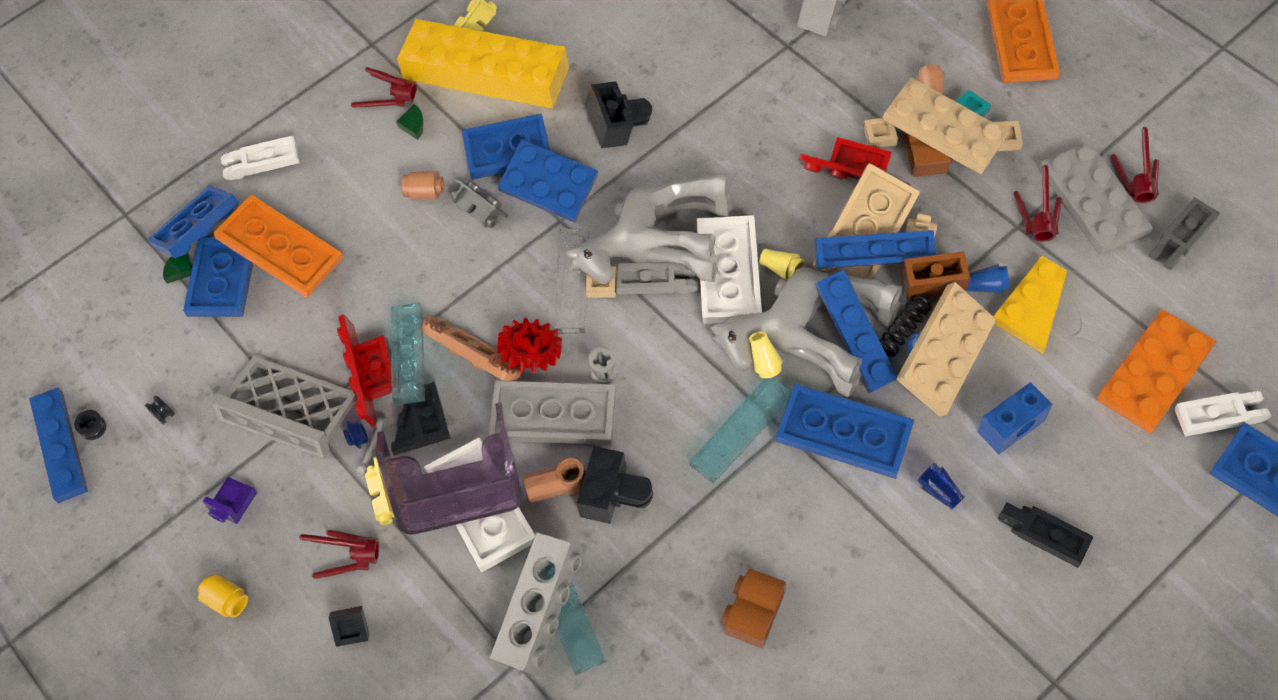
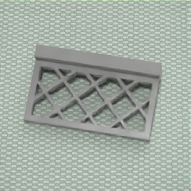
M253 356L225 396L219 394L213 401V405L220 421L324 459L330 450L328 443L357 401V395L346 388ZM257 367L269 372L268 376L255 380L251 379V375ZM285 378L294 380L295 385L277 389L276 381ZM272 383L274 391L259 396L256 395V387ZM312 387L320 389L321 394L303 399L302 390ZM251 389L253 398L243 401L235 399L238 393ZM298 392L300 401L282 405L280 397ZM336 397L346 399L343 405L331 409L327 400ZM274 399L278 400L280 406L268 411L260 408L261 403ZM324 401L326 410L312 415L308 414L307 406ZM303 408L306 415L305 417L291 420L286 417L285 413ZM330 418L331 423L325 432L313 428V422Z

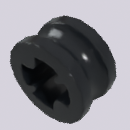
M155 395L153 397L154 401L151 404L146 403L144 406L164 425L168 416L173 417L175 414Z
M94 410L81 412L75 419V430L86 440L98 439L106 431L107 425L105 420ZM90 421H93L92 423L94 424V426L91 429H88L87 424Z

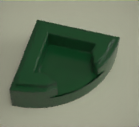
M415 104L396 121L400 129L417 140L423 133V115Z
M189 252L176 259L173 257L168 259L163 269V279L167 284L191 276L192 263Z

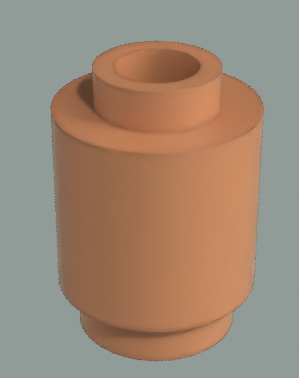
M437 171L410 172L409 175L402 176L403 196L410 197L411 200L439 199L440 193H444V178L439 177Z

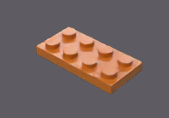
M986 0L1003 83L1057 80L1060 75V69L1044 0Z
M252 194L214 232L215 239L306 298L313 293L343 260L342 252Z
M1161 309L1101 390L1096 400L1152 434L1212 350L1217 340Z

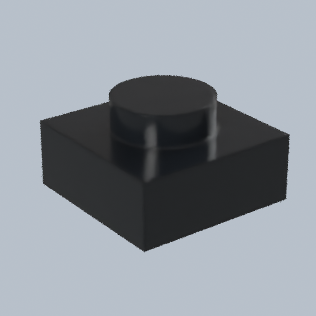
M363 606L330 612L328 618L336 647L369 640V631Z

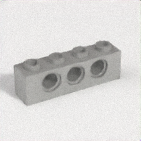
M536 533L489 659L537 676L538 671L546 662V649L550 638L557 632L559 625L558 616L562 605H565L569 599V586L573 575L578 572L581 566V553L583 550L570 542ZM555 567L554 576L547 580L548 571ZM543 598V607L536 612V603ZM531 629L532 637L529 642L524 644V635Z

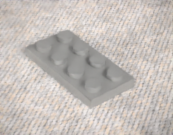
M1091 142L1040 162L1039 170L1042 174L1043 166L1048 165L1049 184L1058 197L1062 199L1063 204L1099 255L1151 233L1152 225Z
M495 381L488 437L490 441L612 445L616 385Z

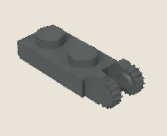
M1194 197L1164 231L1159 242L1150 252L1149 257L1155 260L1168 245L1176 250L1173 255L1169 256L1164 266L1171 270L1183 255L1186 256L1217 220L1220 212Z

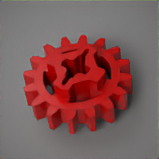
M527 318L523 319V323L513 320L512 327L504 325L503 332L498 334L497 353L501 354L500 360L502 362L509 361V368L519 366L521 373L526 368L530 369L532 374H536L537 368L547 371L548 364L555 366L557 359L561 357L562 338L558 337V330H550L549 323L543 326L540 325L539 319H535L533 323L529 322Z

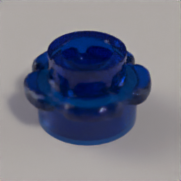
M360 420L355 422L347 421V428L343 430L344 437L349 446L355 445L356 448L361 449V445L369 442L367 432Z

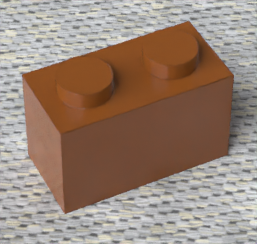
M964 251L904 259L901 272L906 301L911 300L913 295H919L924 298L940 297L947 284L954 282L966 291L970 281Z

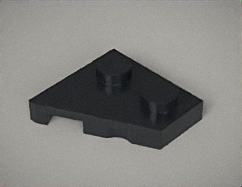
M431 382L406 390L402 402L403 410L399 414L396 424L398 427L395 441L391 443V451L394 456L451 439L436 383Z

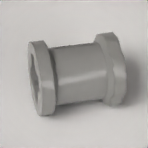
M603 347L593 350L588 358L591 378L595 383L599 384L612 383L617 376L614 353L610 349Z

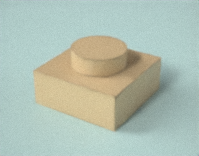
M882 118L864 120V131L869 146L881 148L897 145L898 137L894 125Z
M1019 121L993 122L1010 132L998 151L1022 149L1023 141Z
M616 266L612 267L614 275L609 284H602L586 274L587 298L616 297Z

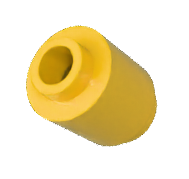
M220 574L206 577L198 587L199 601L224 617L230 616L235 618L239 616L248 603V596L244 594V589Z

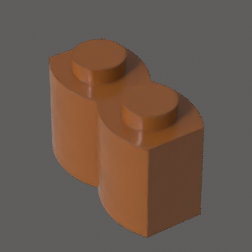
M902 130L904 146L908 154L913 177L947 173L949 164L953 163L952 158Z
M750 568L745 577L740 575L733 592L738 596L733 606L730 604L726 606L721 623L725 624V635L763 649L783 600L786 582Z

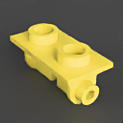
M472 0L466 10L469 13L465 18L460 16L454 26L483 31L484 28L477 24V22L486 27L496 15L497 6L493 2L487 3L484 0Z
M373 458L375 465L367 467L365 478L370 495L376 496L379 493L381 495L372 500L375 519L380 522V525L392 523L393 517L407 520L406 500L400 490L398 482L399 473L396 467L379 458Z

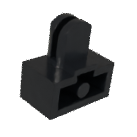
M617 81L591 84L585 103L601 149L627 145L632 128L647 125L653 110L652 105L645 98L628 100L626 94H621Z
M593 446L577 500L580 517L611 524L615 507L620 508L621 504L636 508H646L653 499L650 479L625 473L627 467L624 452Z

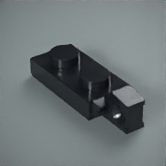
M1006 502L998 517V520L1012 527L1011 532L1018 535L1017 537L1077 568L1081 565L1094 538L1092 535L1035 506L1032 508L1023 506L1020 509Z

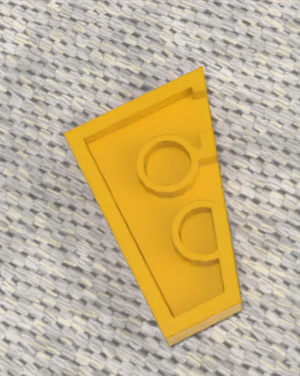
M1041 256L993 316L996 319L994 324L1043 354L1068 270Z

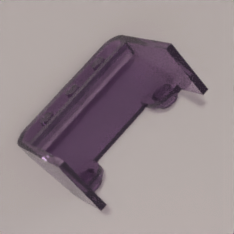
M502 403L495 404L500 433L492 434L483 441L481 446L483 460L428 474H422L420 464L410 456L391 458L384 431L377 432L376 457L396 524L402 532L415 535L510 512L520 506L523 500L522 488Z

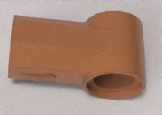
M566 458L558 466L524 475L523 480L530 503L566 493L572 496L579 495L586 473L582 463L575 458ZM579 473L576 479L566 480L570 474Z

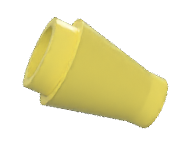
M767 248L763 250L759 260L760 265L767 267L786 281L796 270L805 267V260L800 258L799 254L773 251Z
M765 331L753 333L749 337V341L751 343L754 372L758 373L761 378H771L778 375L782 370V358L770 342Z

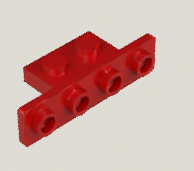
M837 137L830 161L800 154L799 161L801 164H804V169L820 173L822 169L830 171L832 177L840 180H847L848 177L860 179L869 163L887 172L892 151Z
M343 314L338 316L340 327L337 328V333L346 348V352H343V358L347 367L351 370L352 377H349V384L358 399V402L355 403V409L361 420H365L371 427H374L377 423V417L372 400L400 390L388 340L382 335L359 344L354 325Z

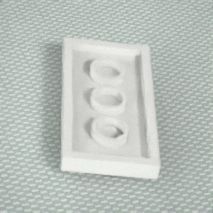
M754 215L698 218L697 233L713 234L715 240L714 250L717 256L715 282L702 281L700 279L703 324L723 323L732 316L762 313Z
M480 438L424 466L481 573L532 545L535 534Z

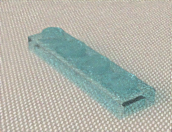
M420 302L391 307L392 400L394 405L425 401L423 332L421 331L423 310Z
M772 377L765 378L689 460L690 466L714 484L785 406L792 392Z
M555 567L548 571L547 580L554 576ZM571 581L569 599L565 605H562L558 616L559 625L557 633L576 676L605 663L606 660Z

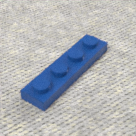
M934 230L816 238L814 240L817 270L902 264L904 259L936 255Z
M843 269L815 283L847 351L862 359L859 371L868 393L895 381L897 375L845 270Z
M57 387L29 398L53 499L60 503L88 492L63 392Z

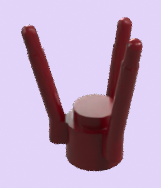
M366 67L365 71L370 73L372 77L391 83L390 95L395 96V99L353 102L351 107L362 108L393 105L404 107L405 102L412 103L414 101L417 84L415 81L398 78Z
M1143 127L1144 173L1134 176V180L1130 183L1115 154L1111 155L1125 190L1130 196H1133V200L1137 203L1151 202L1159 195V160L1155 159L1153 161L1151 176L1148 128Z
M1048 165L1043 166V211L1034 214L1032 220L1029 218L1019 192L1015 191L1013 193L1025 223L1026 234H1032V238L1040 242L1050 241L1059 234L1058 222L1062 199L1060 197L1056 198L1052 217V214L1049 212Z
M327 530L326 532L331 537L307 534L299 536L302 541L350 547V559L357 562L313 573L312 577L314 579L355 570H369V563L376 564L378 561V538L358 536L334 530Z

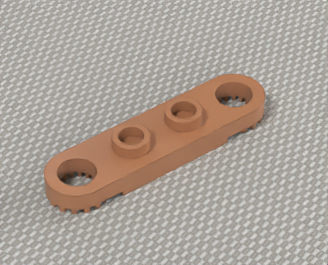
M434 315L424 317L421 331L446 346L450 353L471 361L475 368L486 370L501 380L507 382L519 381L522 374L520 367L509 368V361L502 362L500 360L501 354L497 353V349L460 327H453L444 318L439 319V316L434 317Z

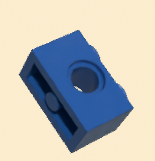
M1030 382L985 414L981 420L978 433L999 455L1043 423L1053 404Z

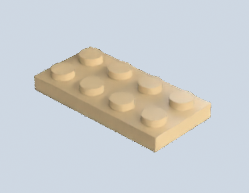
M912 77L887 108L882 118L980 175L983 174L1010 133L1008 130Z
M869 163L827 238L898 233L920 191ZM815 259V261H814L812 267H814V268L817 269V267H816V259ZM881 265L819 269V271L833 272L835 274L844 269L846 274L862 279H873Z
M956 282L947 284L896 380L936 415H947L996 319Z

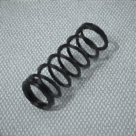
M919 295L911 296V302L905 304V309H902L899 313L900 317L894 318V324L889 325L888 332H884L882 338H879L880 343L883 342L891 350L889 351L882 345L887 356L895 357L900 350L894 342L885 338V335L889 334L896 343L905 345V340L900 335L890 332L891 327L895 326L896 330L904 337H910L911 333L907 328L911 330L917 329L916 324L912 320L916 322L923 321L918 313L907 309L908 305L912 304L913 308L922 315H928V312L931 311V305L924 297ZM915 297L922 299L929 308L926 309L923 305L914 302L913 299ZM906 311L912 320L902 317V313ZM909 312L915 314L920 320L914 318ZM898 319H901L902 323H903L907 328H905V327H903V326H901V325L896 324V321H897ZM904 320L910 322L914 327L909 326ZM899 328L905 330L908 333V335L903 333ZM894 336L901 339L902 342L898 341L896 338H894Z

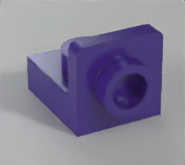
M227 477L214 499L206 496L202 502L210 510L208 515L221 523L229 520L238 524L257 492L254 488Z

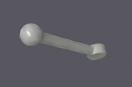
M379 417L377 420L376 430L363 463L357 467V473L361 476H365L368 464L380 434L386 427V418Z

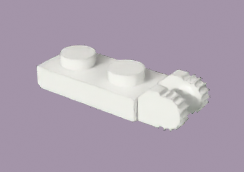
M294 136L242 147L240 150L226 153L221 157V163L223 166H226L223 169V178L230 181L242 179L245 175L248 176L300 163Z
M1258 391L1243 394L1236 392L1182 402L1174 408L1185 437L1240 427L1244 422L1249 425L1256 424L1271 418V414L1266 408L1246 411L1245 407L1262 402L1264 399L1263 395Z

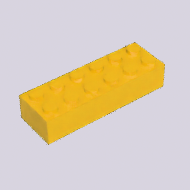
M415 19L397 58L403 79L551 109L554 108L569 69L566 47L420 19Z

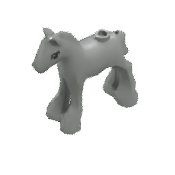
M720 173L715 176L673 181L658 186H641L629 191L624 203L618 202L616 204L615 216L618 222L615 227L604 235L588 240L579 247L571 248L565 252L567 257L573 259L569 270L576 271L581 269L594 280L602 284H609L614 275L610 259L622 257L635 263L668 262L689 267L702 281L715 282L717 256L714 250L715 240L713 234H699L690 231H664L658 229V224L678 210L691 208L709 211L717 217H732L733 196L730 193V174ZM686 196H705V197H686ZM666 246L681 247L687 250L667 248Z
M811 267L799 268L787 281L781 279L778 282L774 293L778 298L770 310L764 313L757 312L732 316L723 323L711 326V330L717 334L712 340L721 344L738 371H746L752 365V350L749 337L755 332L765 331L772 345L778 350L809 360L825 369L829 373L838 394L847 399L853 396L861 377V372L859 371L862 364L861 358L810 333L816 309L825 305L815 283L833 275V272H820ZM847 274L861 305L870 308L878 321L886 327L893 324L894 318H896L900 309V301L898 300L901 295L902 286L894 283L885 284L880 280L862 279Z

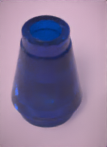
M936 463L932 464L917 480L922 485L920 489L945 506H948L951 510L965 498L943 466L940 468Z

